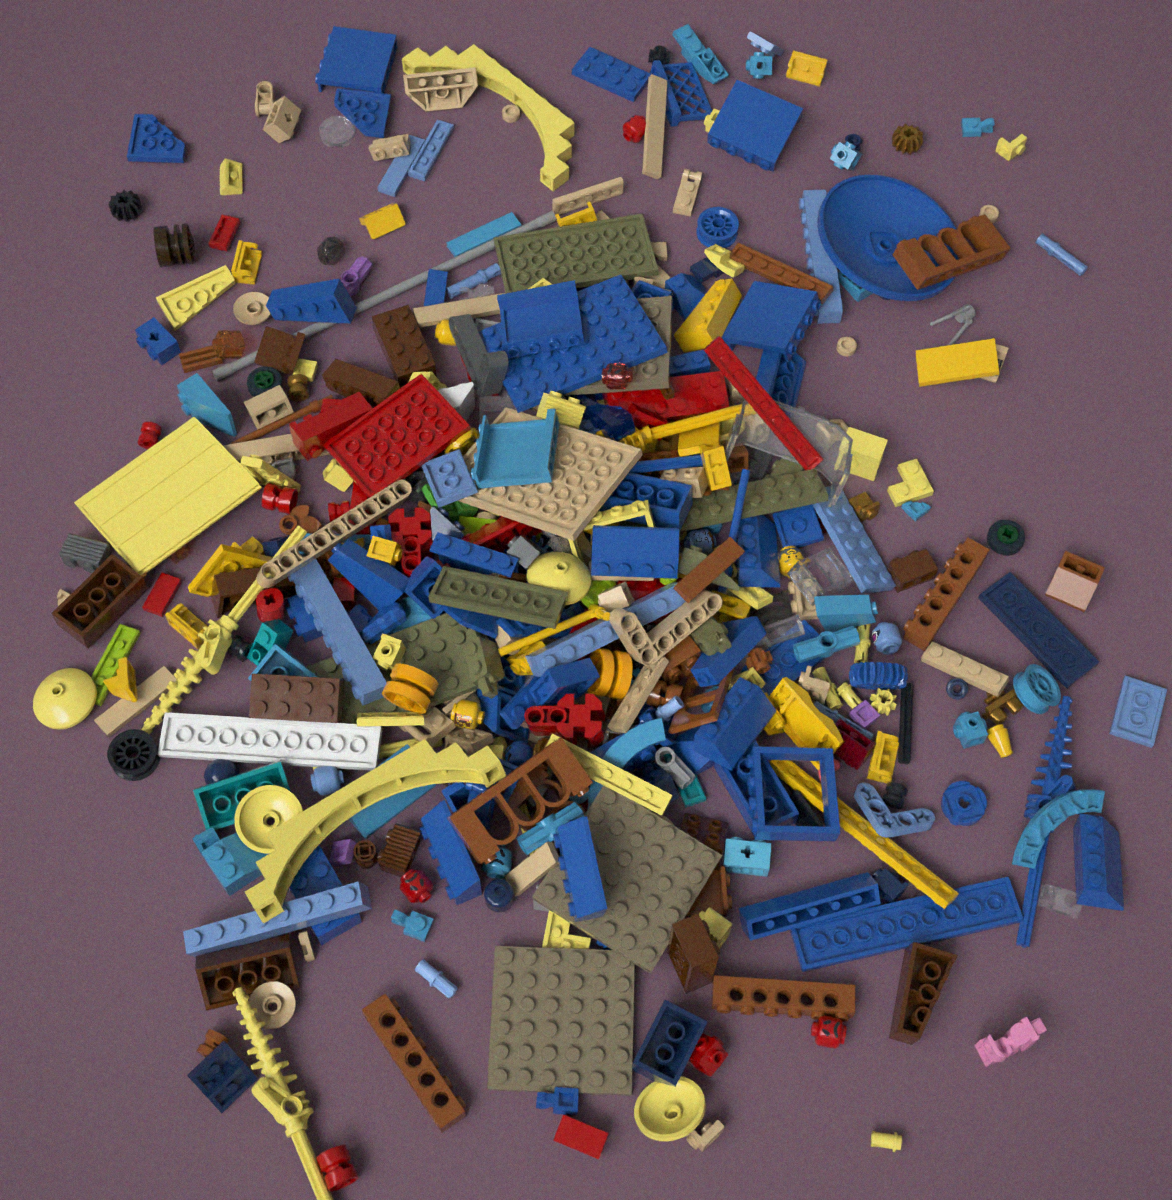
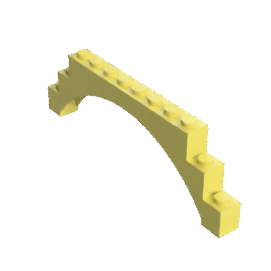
M473 44L457 55L454 50L445 46L430 57L428 53L423 52L417 47L402 58L403 72L407 75L476 67L478 85L488 88L514 103L528 117L538 132L545 154L544 166L540 169V181L550 190L555 191L569 180V167L565 162L572 157V144L568 140L574 136L575 123L571 118L561 113L558 108L552 106L545 98L538 95L534 89L524 84L520 78L515 77L507 68L502 67L494 58L488 56L484 50L479 49Z
M423 739L267 832L266 835L275 851L255 862L265 880L245 891L262 923L264 924L284 912L282 905L295 875L313 850L343 822L382 799L417 787L450 782L484 784L487 788L506 776L500 760L488 745L467 757L456 742L436 754L429 743Z

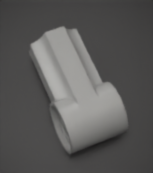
M662 747L656 752L655 757L659 766L671 775L673 781L682 790L689 786L696 778L695 774L671 748ZM664 754L672 755V760L669 763L664 764L661 762V757Z

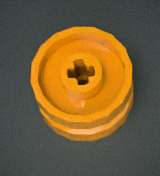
M604 648L593 651L589 658L597 668L600 677L587 690L588 694H594L598 697L606 695L613 699L624 698L629 690L632 679L633 666L630 654L618 650L611 652L609 649Z
M401 663L395 664L390 674L393 681H387L381 694L389 702L413 713L425 714L431 703L428 697L435 694L439 685L438 681L416 667Z

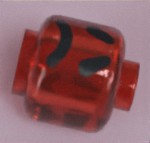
M609 363L602 370V383L610 390H625L628 384L632 383L633 372L629 370L625 363Z

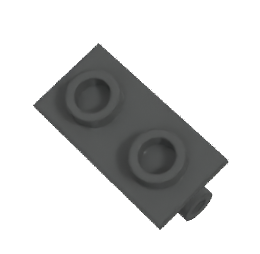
M762 442L754 446L751 455L753 459H749L748 470H750L748 482L762 480L765 477L766 470L775 451L774 448L767 450L765 448L766 445Z

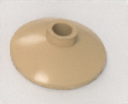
M260 292L243 294L234 303L233 311L235 317L247 325H256L266 321L271 315L266 307L269 297Z
M267 982L260 985L249 998L251 1008L257 1009L255 1013L257 1021L265 1022V1026L261 1027L264 1029H277L284 1026L291 1020L296 1009V1000L293 992L288 986L280 982ZM271 1004H277L275 1011L269 1010Z

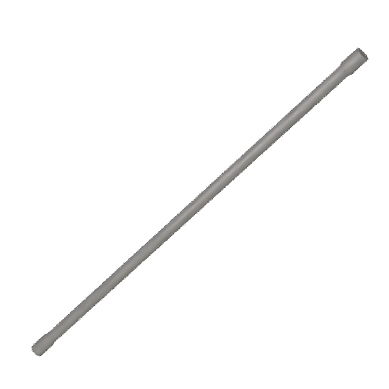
M553 211L547 212L535 220L501 236L531 232L538 228H543L556 221ZM492 239L431 269L445 272L494 250V240ZM429 270L355 304L357 309L354 315L426 282ZM316 322L292 335L297 336V333L301 332L305 334L304 339L337 323ZM257 351L212 370L215 380L219 381L253 364Z

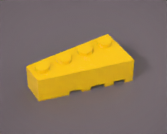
M732 278L716 281L673 335L684 353L703 350L717 336L722 337L742 297Z

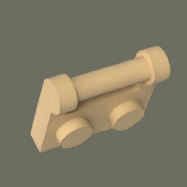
M434 706L427 709L424 714V725H420L430 735L423 734L415 727L416 725L399 726L401 730L410 733L419 742L425 739L431 747L456 728L454 722Z

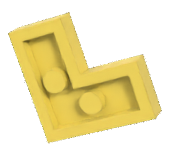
M917 459L898 464L897 470L904 482L889 486L887 489L895 507L901 506L908 501L913 502L933 495L934 490Z
M549 910L542 948L589 949L591 938L569 935L571 923Z

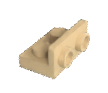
M397 135L373 140V144L369 145V151L373 160L378 161L409 155V135Z
M793 574L791 582H788V593L792 594L793 600H791L792 613H795L796 620L818 619L814 597L819 596L816 578L798 579L797 574Z
M807 666L806 673L801 671L798 685L809 693L813 705L816 700L824 705L830 683L825 682L821 678L809 677L812 666Z
M459 727L444 736L445 748L456 742L467 757L493 743L491 733L478 729L469 730Z

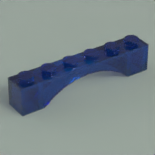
M585 394L561 397L565 400H568L569 397L581 400L580 405L585 406L583 418L589 420L596 429L601 430L606 438L609 437L611 440L618 442L636 432L632 415L623 407L608 406L594 402L586 397Z

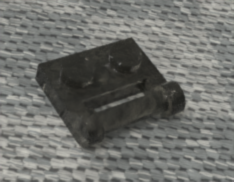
M788 590L781 591L778 594H771L773 596L772 603L782 601L783 606L761 608L758 610L751 606L749 617L757 616L765 631L791 628L795 625Z

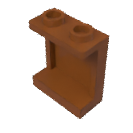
M720 866L719 870H713L685 918L699 914L701 911L706 912L709 907L721 916L727 917L728 910L732 909V897L727 895V887H730V875L725 873V866Z

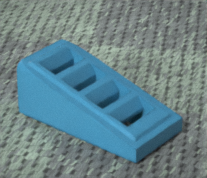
M841 271L838 272L839 283L857 302L873 294L862 287L859 289L860 286L854 285V282L849 281L848 277H843L844 274Z

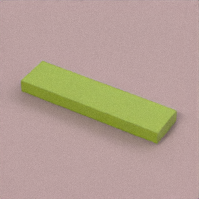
M119 624L91 676L97 689L96 705H103L110 692L104 684V680L117 676L116 670L119 669L118 659L128 658L141 634L139 630Z

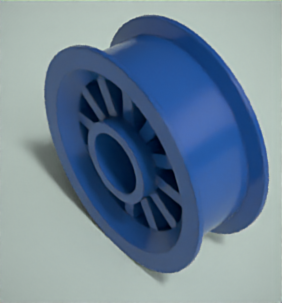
M711 207L699 215L696 234L703 245L710 247L716 244L727 248L736 241L739 221L731 210L723 207Z

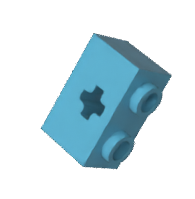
M740 837L726 839L723 854L725 872L767 877L770 870L771 843H766L764 840L744 841ZM744 853H748L749 858H745Z

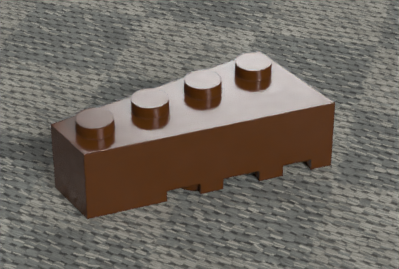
M336 358L322 374L325 385L330 391L336 392L345 398L360 392L372 408L401 388L396 380Z
M284 562L282 564L283 566L288 567V563ZM261 567L243 568L239 571L221 572L214 575L211 598L217 618L222 617L224 612L230 611L236 606L256 580ZM288 577L270 587L280 590L283 594V599L297 595L296 585Z

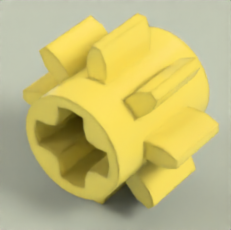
M878 688L876 695L871 694L870 700L873 701L871 706L879 714L885 713L888 716L890 709L895 710L897 704L894 701L897 696L892 695L889 692L890 689L881 690Z

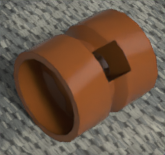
M659 679L648 696L646 705L657 708L666 704L675 695L681 698L684 686L674 683L667 685L666 681ZM661 693H666L665 698L660 696Z

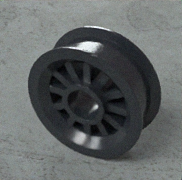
M138 729L126 730L118 734L111 741L107 751L108 761L117 776L127 781H139L147 778L156 770L160 761V757L157 755L158 747L153 737L147 732ZM132 753H138L136 757L129 758Z

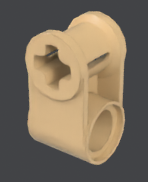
M262 81L256 87L255 113L257 117L268 115L275 102L273 87L268 81Z

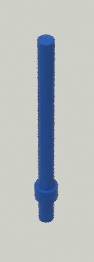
M742 469L729 533V537L735 542L737 541L750 470ZM730 566L724 572L729 577H732L733 568ZM719 586L718 592L726 593L727 588Z

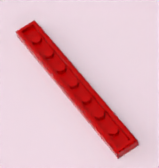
M717 336L703 349L804 470H812L824 460L720 336Z

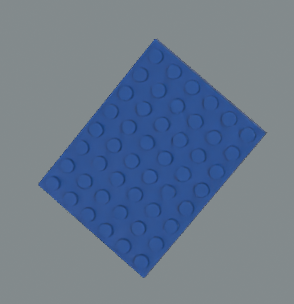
M621 274L577 291L585 344L508 359L507 372L502 382L517 413L540 405L543 393L550 394V391H554L564 395L614 375V372L618 369L623 371L668 353L666 345ZM501 322L478 331L487 353L503 351ZM609 364H612V370L609 374H607V371L610 368Z

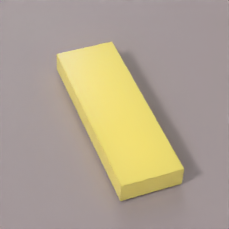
M413 712L357 713V727L424 725V714Z

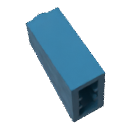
M869 595L814 597L817 617L825 631L834 632L851 626L857 627L876 622L875 614H878L876 601L872 602Z

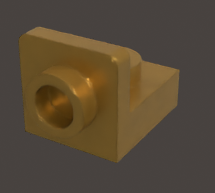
M866 491L848 500L860 522L872 520L878 515L880 503L878 501L873 503Z

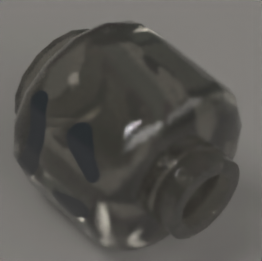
M326 237L316 250L319 261L324 265L337 264L345 254L344 243L337 237Z

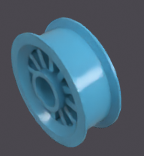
M1031 664L1026 667L1025 672H1019L1013 678L1016 695L1030 711L1036 714H1044L1048 711L1049 706H1056L1060 703V688L1054 677L1045 668Z

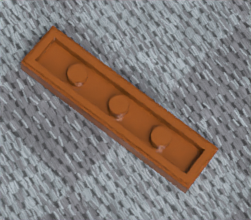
M729 537L678 582L673 589L689 604L741 557L745 551Z

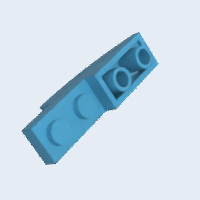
M689 24L673 32V37L682 48L681 54L688 63L692 62L695 71L704 79L715 84L729 76L712 50L704 47Z

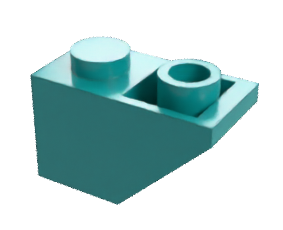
M279 619L262 622L247 658L258 666L274 644H279L286 649L294 630Z

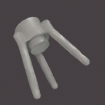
M965 304L956 311L931 322L930 325L933 326L954 316L959 323H964L948 344L953 345L965 329L973 323L972 318L975 317L976 313L973 306Z

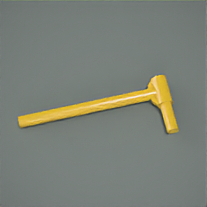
M592 604L588 611L558 623L556 629H543L498 648V652L502 657L594 617L609 621L610 613L603 607Z

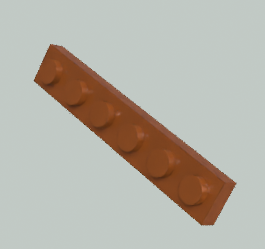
M737 243L730 253L729 258L745 265V269L779 285L817 291L822 305L833 292L832 285L743 244Z

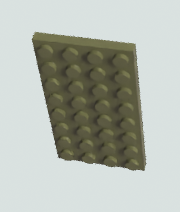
M643 214L493 237L505 294L527 290L542 278L552 284L575 280L576 288L593 286L620 274L624 280L658 275V267Z
M447 613L388 635L402 640L406 647V651L400 661L401 664L416 667L438 681L439 685L435 694L428 697L431 701L428 708L479 689L477 685L471 682L464 646L467 645V627L460 625ZM381 638L373 644H365L372 657ZM333 657L308 666L318 677L344 678L342 667L340 664L337 665ZM379 669L386 682L393 681L390 677L392 670L384 671ZM345 681L342 723L357 724V713L410 712L394 705L384 697L362 705L361 701L354 697L351 683Z

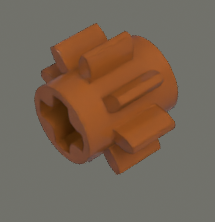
M755 648L748 653L745 663L748 670L753 667L758 674H763L771 669L770 665L773 658L770 651L765 652L763 648Z

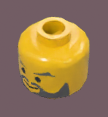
M787 546L778 553L779 572L783 576H788V578L792 579L793 574H797L799 577L805 570L804 556L800 549L795 546Z

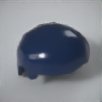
M216 759L208 764L203 778L206 784H210L238 775L240 772L230 760Z

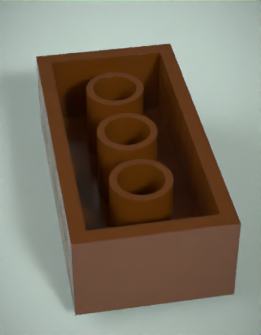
M409 305L372 316L376 337L394 379L398 381L401 388L409 382L413 372H433L437 377L434 360Z
M111 554L51 614L59 627L89 648L148 587L143 576Z
M254 673L251 677L249 718L342 723L345 678Z
M699 914L672 924L667 947V954L686 994L711 984L719 958L718 955H720L717 943L711 941L708 935L710 929L706 920H701Z

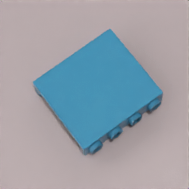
M547 409L546 419L489 424L487 416L483 415L482 424H479L480 436L476 440L477 453H474L475 465L471 469L472 479L476 481L478 489L552 482L560 426L556 409Z

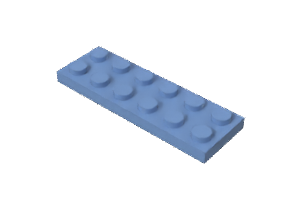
M840 486L825 487L828 493V501L812 505L861 594L892 590L896 584L868 537L862 523L859 521L853 507L850 505L844 491Z

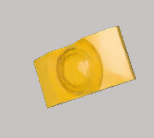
M782 678L769 697L774 704L773 707L779 711L785 720L784 724L786 727L783 731L798 748H833L834 754L843 743V739L833 720L821 713L813 705L811 697L806 690L789 678ZM811 761L817 770H820L819 761Z

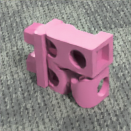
M1025 1017L1014 1024L1001 1038L994 1041L989 1034L987 1037L979 1040L975 1044V1048L985 1066L988 1067L997 1062H1003L1009 1056L1017 1053L1019 1049L1021 1052L1028 1050L1039 1039L1040 1034L1046 1031V1028L1040 1018L1029 1021Z

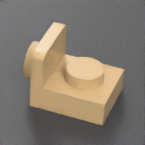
M719 1120L714 1124L709 1122L700 1131L702 1136L693 1130L687 1135L686 1140L695 1150L699 1148L703 1152L723 1133L725 1126Z

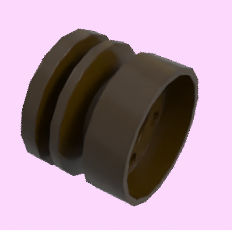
M188 223L182 224V233L178 224L174 225V234L170 233L168 226L154 227V244L160 268L174 266V257L178 258L180 265H184V256H186L188 264H194L195 245Z

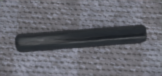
M907 683L906 687L901 689L898 762L900 764H909L911 761L914 688L912 683Z

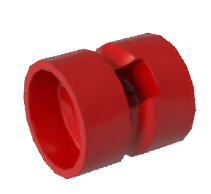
M267 483L262 495V508L272 511L278 509L281 513L290 514L297 505L298 490L286 486L282 489L280 485Z
M346 1145L333 1147L317 1156L321 1172H326L324 1180L329 1192L345 1188L359 1179L354 1164H349L351 1156Z

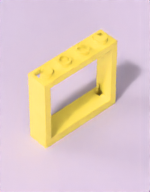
M645 500L635 501L625 506H614L605 511H598L583 530L591 529L593 525L603 526L645 515L648 527L656 526L649 502ZM578 538L575 541L568 539L573 555L585 563Z

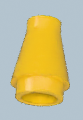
M1003 724L987 730V738L1001 758L1013 754L1008 729Z

